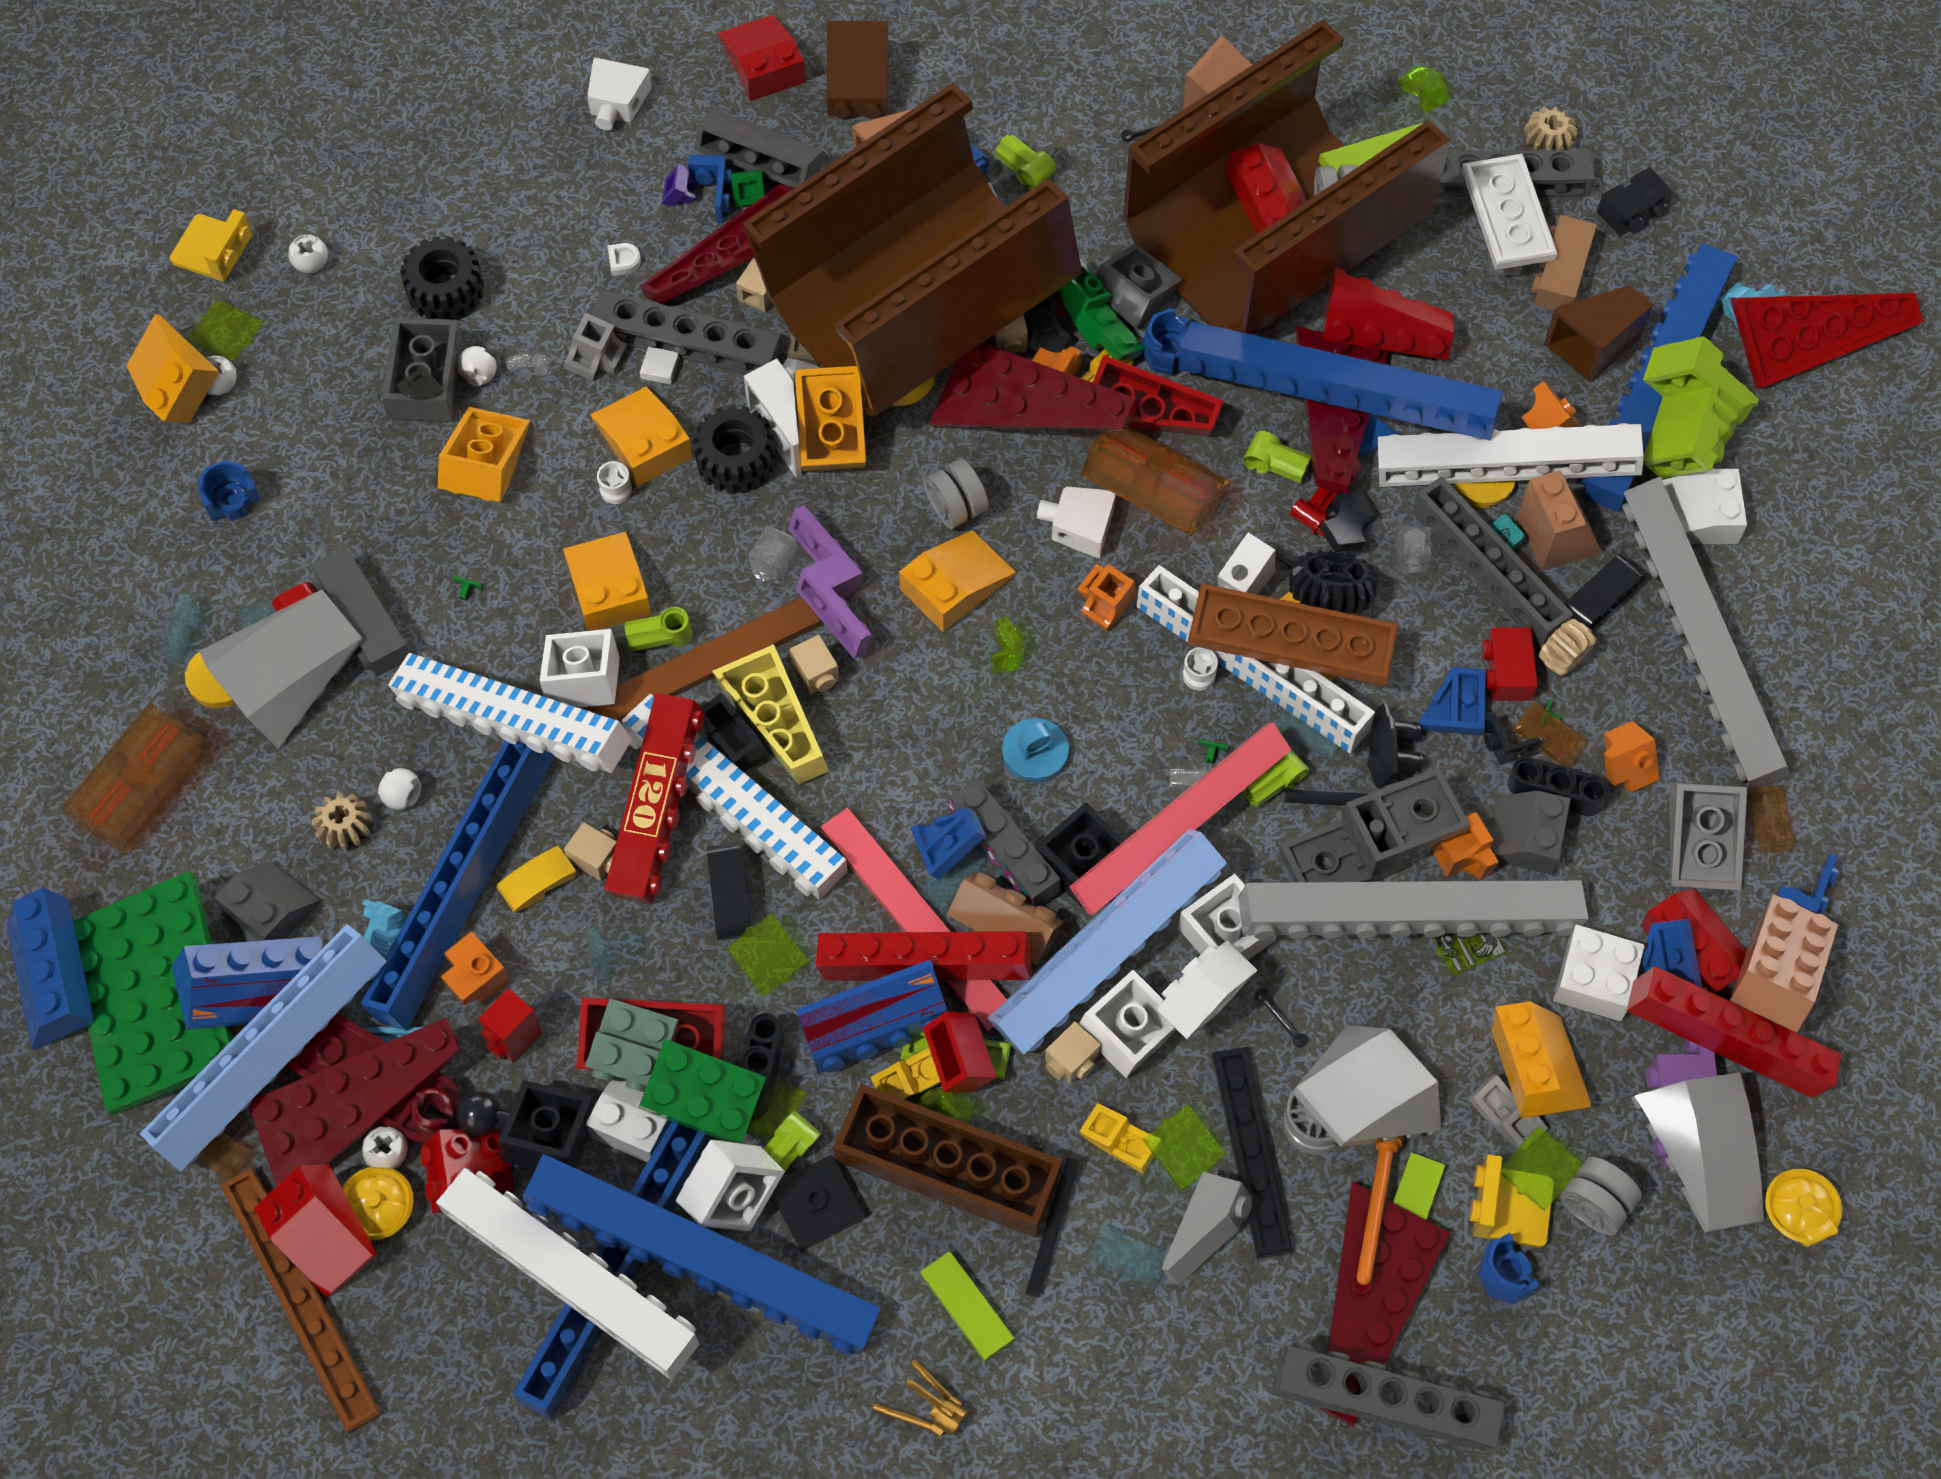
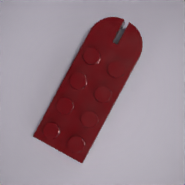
M336 1013L329 1020L328 1025L322 1031L316 1033L304 1046L302 1052L297 1057L291 1059L284 1067L305 1078L387 1042ZM438 1072L429 1081L426 1080L409 1095L410 1097L400 1106L397 1105L387 1113L380 1122L386 1127L397 1129L406 1139L414 1143L424 1144L438 1130L453 1129L448 1121L442 1118L438 1119L428 1113L430 1107L457 1121L456 1108L462 1099L461 1093L452 1080Z

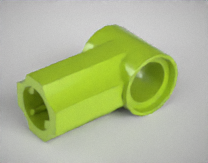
M1007 134L1000 140L999 145L995 149V157L1016 172L1020 183L1024 186L1027 184L1029 186L1027 189L1032 190L1046 179L1051 178L1057 172L1055 162L1047 153L1043 151L1034 152L1014 135L1009 136Z
M1258 431L1255 433L1242 460L1244 465L1250 470L1258 469L1257 472L1261 474L1271 471L1301 484L1312 459L1310 455L1282 445L1279 438L1267 431Z
M670 607L659 616L624 622L630 652L668 644L673 647H683L693 637L689 617L679 607ZM675 625H683L678 630H670Z
M1291 750L1246 787L1242 794L1251 805L1258 808L1282 789L1293 788L1295 781L1300 783L1308 775L1310 769Z
M794 1110L773 1133L775 1136L763 1150L786 1171L797 1156L801 1157L821 1133Z

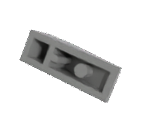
M1206 1172L1202 1173L1161 1268L1172 1283L1180 1285L1239 1230L1243 1219L1247 1218L1252 1206V1197L1242 1182Z

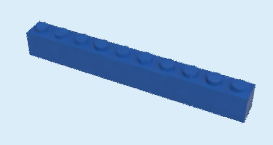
M1705 243L1701 244L1697 254L1690 253L1684 270L1688 271L1686 277L1679 276L1672 292L1677 294L1675 300L1668 299L1661 315L1666 318L1664 324L1657 322L1650 338L1655 341L1653 347L1646 345L1639 361L1640 364H1643L1642 370H1634L1627 386L1632 388L1630 395L1623 393L1616 409L1621 414L1618 420L1611 418L1608 425L1622 423L1630 425L1641 424L1643 455L1663 398L1643 381L1653 348L1701 337L1737 259V256ZM1636 475L1584 477L1581 485L1586 486L1582 498L1619 512L1625 499L1623 492L1630 489Z
M1193 321L1189 323L1179 353V370L1490 441L1499 416L1503 391Z
M504 741L389 950L385 958L387 962L380 968L379 973L375 976L360 1003L379 1023L408 1031L446 960L444 953L457 940L555 758L553 753L547 751L538 753L520 742L511 744Z
M672 1121L630 1194L672 1212L685 1181L701 1157L702 1151L714 1137ZM600 1243L595 1252L597 1256L609 1265L606 1270L615 1277H618L621 1273L632 1280L642 1262L628 1255L630 1250L617 1244L615 1248H611ZM565 1303L513 1392L517 1402L551 1421L603 1330Z
M545 1154L542 1155L523 1195L522 1201L528 1204L526 1208L539 1216L547 1217L548 1213L562 1219L561 1225L572 1231L580 1233L582 1229L596 1235L594 1239L607 1247L615 1248L616 1244L630 1250L628 1253L630 1257L640 1262L649 1263L650 1260L663 1265L662 1270L679 1279H682L684 1275L697 1281L696 1286L711 1294H716L717 1291L723 1292L731 1296V1303L748 1310L751 1306L765 1312L763 1316L774 1323L784 1325L785 1321L798 1327L797 1332L812 1340H817L818 1337L832 1342V1349L845 1355L851 1356L852 1352L858 1354L864 1349L881 1309L876 1305Z

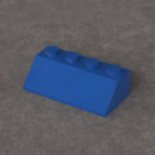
M42 887L14 901L6 926L31 1049L36 1050L95 1021L68 898Z

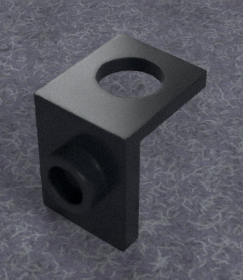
M1495 712L1488 713L1486 716L1485 745L1490 752L1494 751L1500 765L1516 761L1522 757L1538 754L1543 742L1541 737L1509 745ZM1525 748H1529V749H1527L1526 751H1523V752H1521V753H1518L1519 751H1521V750H1523V749H1525Z

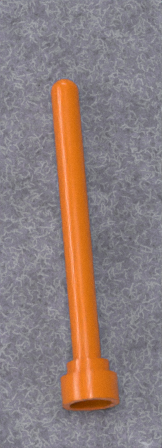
M1404 1135L1398 1136L1393 1141H1384L1382 1138L1374 1141L1379 1152L1357 1271V1281L1362 1285L1369 1284L1372 1278L1393 1153H1396L1398 1148L1402 1146Z

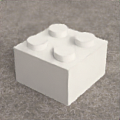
M612 629L546 635L539 681L544 697L577 708L615 704L620 656Z
M1233 874L1180 913L1178 929L1200 955L1211 945L1217 949L1224 942L1229 941L1249 960L1276 940L1277 935L1269 939H1257L1254 935L1243 936L1238 896L1245 885L1236 874Z
M1575 925L1568 939L1553 1001L1622 1021L1627 1012L1633 981L1637 978L1644 944Z
M1229 941L1224 942L1217 949L1211 945L1199 958L1195 957L1181 971L1184 975L1179 980L1173 981L1163 991L1162 995L1166 999L1157 1010L1188 1039L1227 1005L1256 973L1257 969Z
M1134 970L1090 1008L1079 1023L1086 1032L1101 1044L1100 1053L1125 1078L1135 1071L1177 1030L1157 1010L1164 1000Z
M710 1140L702 1151L701 1157L690 1176L685 1181L676 1201L700 1226L751 1231L785 1171L761 1146Z

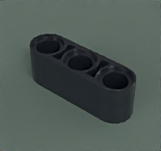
M1619 553L1564 605L1573 613L1571 619H1575L1593 630L1611 613L1610 608L1614 610L1633 592L1631 591L1632 588L1635 590L1645 579L1646 573L1625 555Z
M1522 757L1515 761L1507 780V786L1513 794L1541 791L1571 798L1568 811L1585 816H1594L1601 812L1610 794L1608 783L1597 775L1532 757ZM1518 775H1527L1531 778V781L1522 780ZM1551 784H1559L1565 790H1557ZM1585 793H1592L1598 799H1590L1585 795Z
M741 842L708 846L707 857L717 940L752 936Z
M770 1013L758 1014L751 1020L740 1062L741 1068L754 1072L751 1068L757 1062H766L768 1064L764 1070L754 1072L766 1077L751 1120L761 1119L767 1114L784 1045V1034L779 1019ZM765 1029L775 1030L774 1035L770 1038L763 1039L758 1037Z

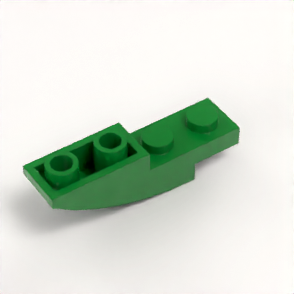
M1080 258L1082 274L1058 290L1074 324L1093 350L1104 347L1112 358L1122 362L1140 357L1144 347L1107 305L1111 294Z

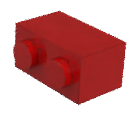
M1531 627L1491 628L1487 640L1482 641V659L1488 660L1489 670L1485 671L1486 690H1491L1492 701H1532L1537 689V677Z
M509 988L478 1018L483 1029L480 1034L488 1042L486 1047L499 1060L505 1056L514 1063L543 1034L534 1009Z
M946 1011L922 1027L944 1092L973 1093L997 1078L975 1013Z

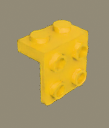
M233 209L226 222L202 214L195 215L170 255L171 263L174 266L225 282L253 235L245 213Z
M1488 1154L1482 1166L1477 1165L1475 1169L1473 1185L1478 1187L1477 1200H1472L1469 1221L1474 1222L1473 1236L1496 1240L1510 1233L1514 1239L1513 1244L1535 1248L1544 1247L1548 1236L1553 1190L1552 1180L1544 1176L1501 1169L1502 1157Z

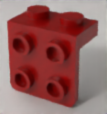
M462 1129L438 1130L422 1145L421 1163L426 1168L427 1175L425 1192L427 1200L431 1202L432 1214L443 1213L436 1202L464 1168L474 1175L478 1171L487 1175L496 1184L493 1188L502 1195L506 1191L514 1195L515 1188L511 1164L504 1163L501 1159L498 1140L502 1131L496 1129L487 1136L474 1137L465 1133Z

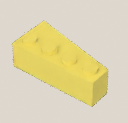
M774 644L712 671L720 688L798 785L829 772Z

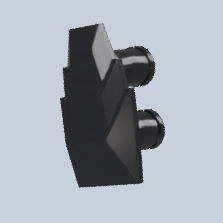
M1383 703L1375 710L1372 733L1369 740L1367 765L1376 788L1383 786L1398 771L1418 774L1423 768V756L1421 753L1398 751L1397 740L1415 744L1420 738V724L1418 722L1394 720L1390 716L1387 703Z

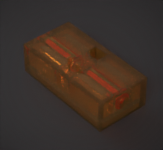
M1129 426L1126 431H1106L1093 441L1080 475L1191 536L1218 512L1230 483L1225 478Z
M148 703L61 807L73 824L125 856L211 751L202 735Z

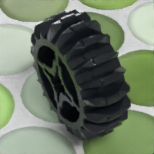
M1317 550L1316 553L1306 552L1305 556H1298L1297 561L1293 562V566L1290 569L1289 592L1293 594V599L1300 601V604L1351 614V612L1359 614L1362 610L1369 609L1370 604L1374 603V598L1377 596L1378 574L1374 571L1373 566L1366 564V560L1356 559V555L1349 556L1344 554L1343 551L1341 553H1336L1332 550L1329 552Z

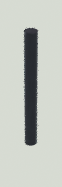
M1285 789V803L1345 806L1347 802L1368 794ZM1421 804L1414 806L1413 809L1421 810Z
M1066 1158L1025 1292L1026 1295L1036 1298L1040 1297L1080 1165V1161L1075 1158Z

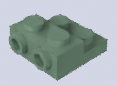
M610 998L599 1032L595 1034L585 1066L593 1069L591 1074L593 1077L612 1082L614 1076L627 1079L625 1087L644 1092L664 1039L673 1041L679 1020Z

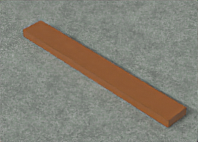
M801 597L617 685L615 704L578 708L617 720L621 723L622 719L649 694L654 696L656 692L677 696L714 678L713 670L773 644L775 648L820 627V619Z
M250 1167L221 1183L220 1186L346 1432L351 1434L382 1416L316 1286L269 1239L254 1207L268 1194L255 1169Z

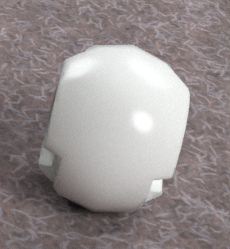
M311 234L301 235L294 239L289 246L288 257L290 263L297 271L305 274L316 273L325 266L328 259V250L319 237Z
M480 346L466 348L459 355L456 364L458 374L468 380L467 383L474 386L487 384L494 377L497 369L495 357L493 358L489 353L485 352V348Z
M214 355L206 358L219 371L207 393L217 396L228 393L236 383V368L223 356Z
M397 768L384 775L379 784L378 794L388 808L400 811L415 804L421 793L422 785L417 775L411 770Z
M380 1126L370 1131L364 1139L362 1146V1156L370 1167L396 1169L406 1159L408 1151L405 1136L393 1127ZM385 1144L387 1147H390L391 1151L385 1154L383 1151H380L379 1147Z

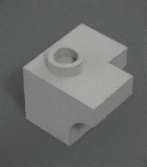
M585 313L572 337V344L564 362V369L593 381L599 369L614 374L626 351L627 344L615 335V325Z

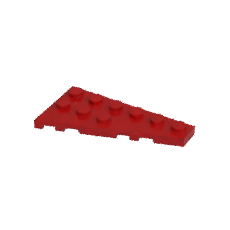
M1916 293L1730 298L1756 388H1763L1923 323Z

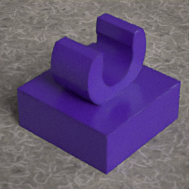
M678 163L665 178L662 204L674 207L679 200L685 204H690L696 199L697 195L688 191L694 190L698 186V182L695 179L688 178L689 167Z

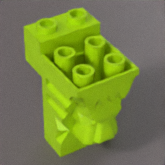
M1704 336L1654 347L1643 381L1663 397L1643 458V464L1658 477L1661 476V479L1709 471L1713 469L1714 464L1721 463L1724 457L1725 444L1734 434L1736 425H1740L1747 418L1752 408L1758 405L1759 398L1748 390L1747 386L1740 383L1726 368L1720 365L1724 354Z

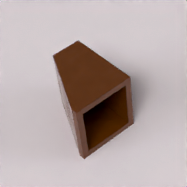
M827 21L826 100L828 116H836L838 118L865 116L871 119L878 118L879 116H888V21Z
M1625 286L1558 306L1554 310L1544 345L1591 383L1641 339L1653 304L1642 293L1637 292L1631 286Z

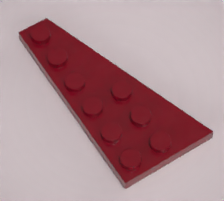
M782 183L776 186L640 285L644 296L662 304L754 258L742 223L787 194L793 188Z
M1297 326L1295 332L1296 343L1300 346L1385 364L1388 350L1322 340L1323 332ZM1304 398L1306 417H1308L1309 425L1308 436L1309 440H1311V459L1315 486L1347 494L1370 413Z
M981 343L957 359L929 425L935 428L955 426L970 429L971 427L1039 430V428L1068 430L1070 428L1087 429L1088 431H1126L1139 401L1132 396Z
M446 1017L253 1099L249 1109L276 1186L299 1165L329 1164L338 1155H343L378 1125L387 1113L410 1097L409 1095L426 1080L429 1081L461 1054L462 1051L450 1019Z
M1352 1181L1337 1277L1328 1352H1339L1349 1355L1350 1362L1364 1365V1361H1372L1384 1365L1450 1232L1385 1199L1372 1278L1369 1284H1360L1357 1281V1271L1372 1191ZM1347 1376L1345 1380L1347 1390L1357 1395L1359 1393L1358 1381L1352 1376ZM1319 1407L1321 1411L1351 1427L1354 1426L1358 1418Z

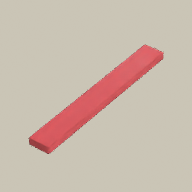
M1273 722L1263 726L1069 886L1088 915H1094L1129 886L1188 829L1196 830L1292 750Z
M848 808L820 826L824 836L837 852L846 859L847 864L903 932H950ZM943 980L970 1013H975L978 1023L987 1034L996 1029L988 1020V1017L1007 999L991 980Z

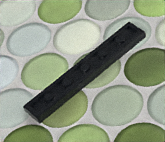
M1247 1047L1212 1052V1061L1239 1182H1242L1252 1197V1206L1247 1218L1256 1259L1292 1254V1243Z

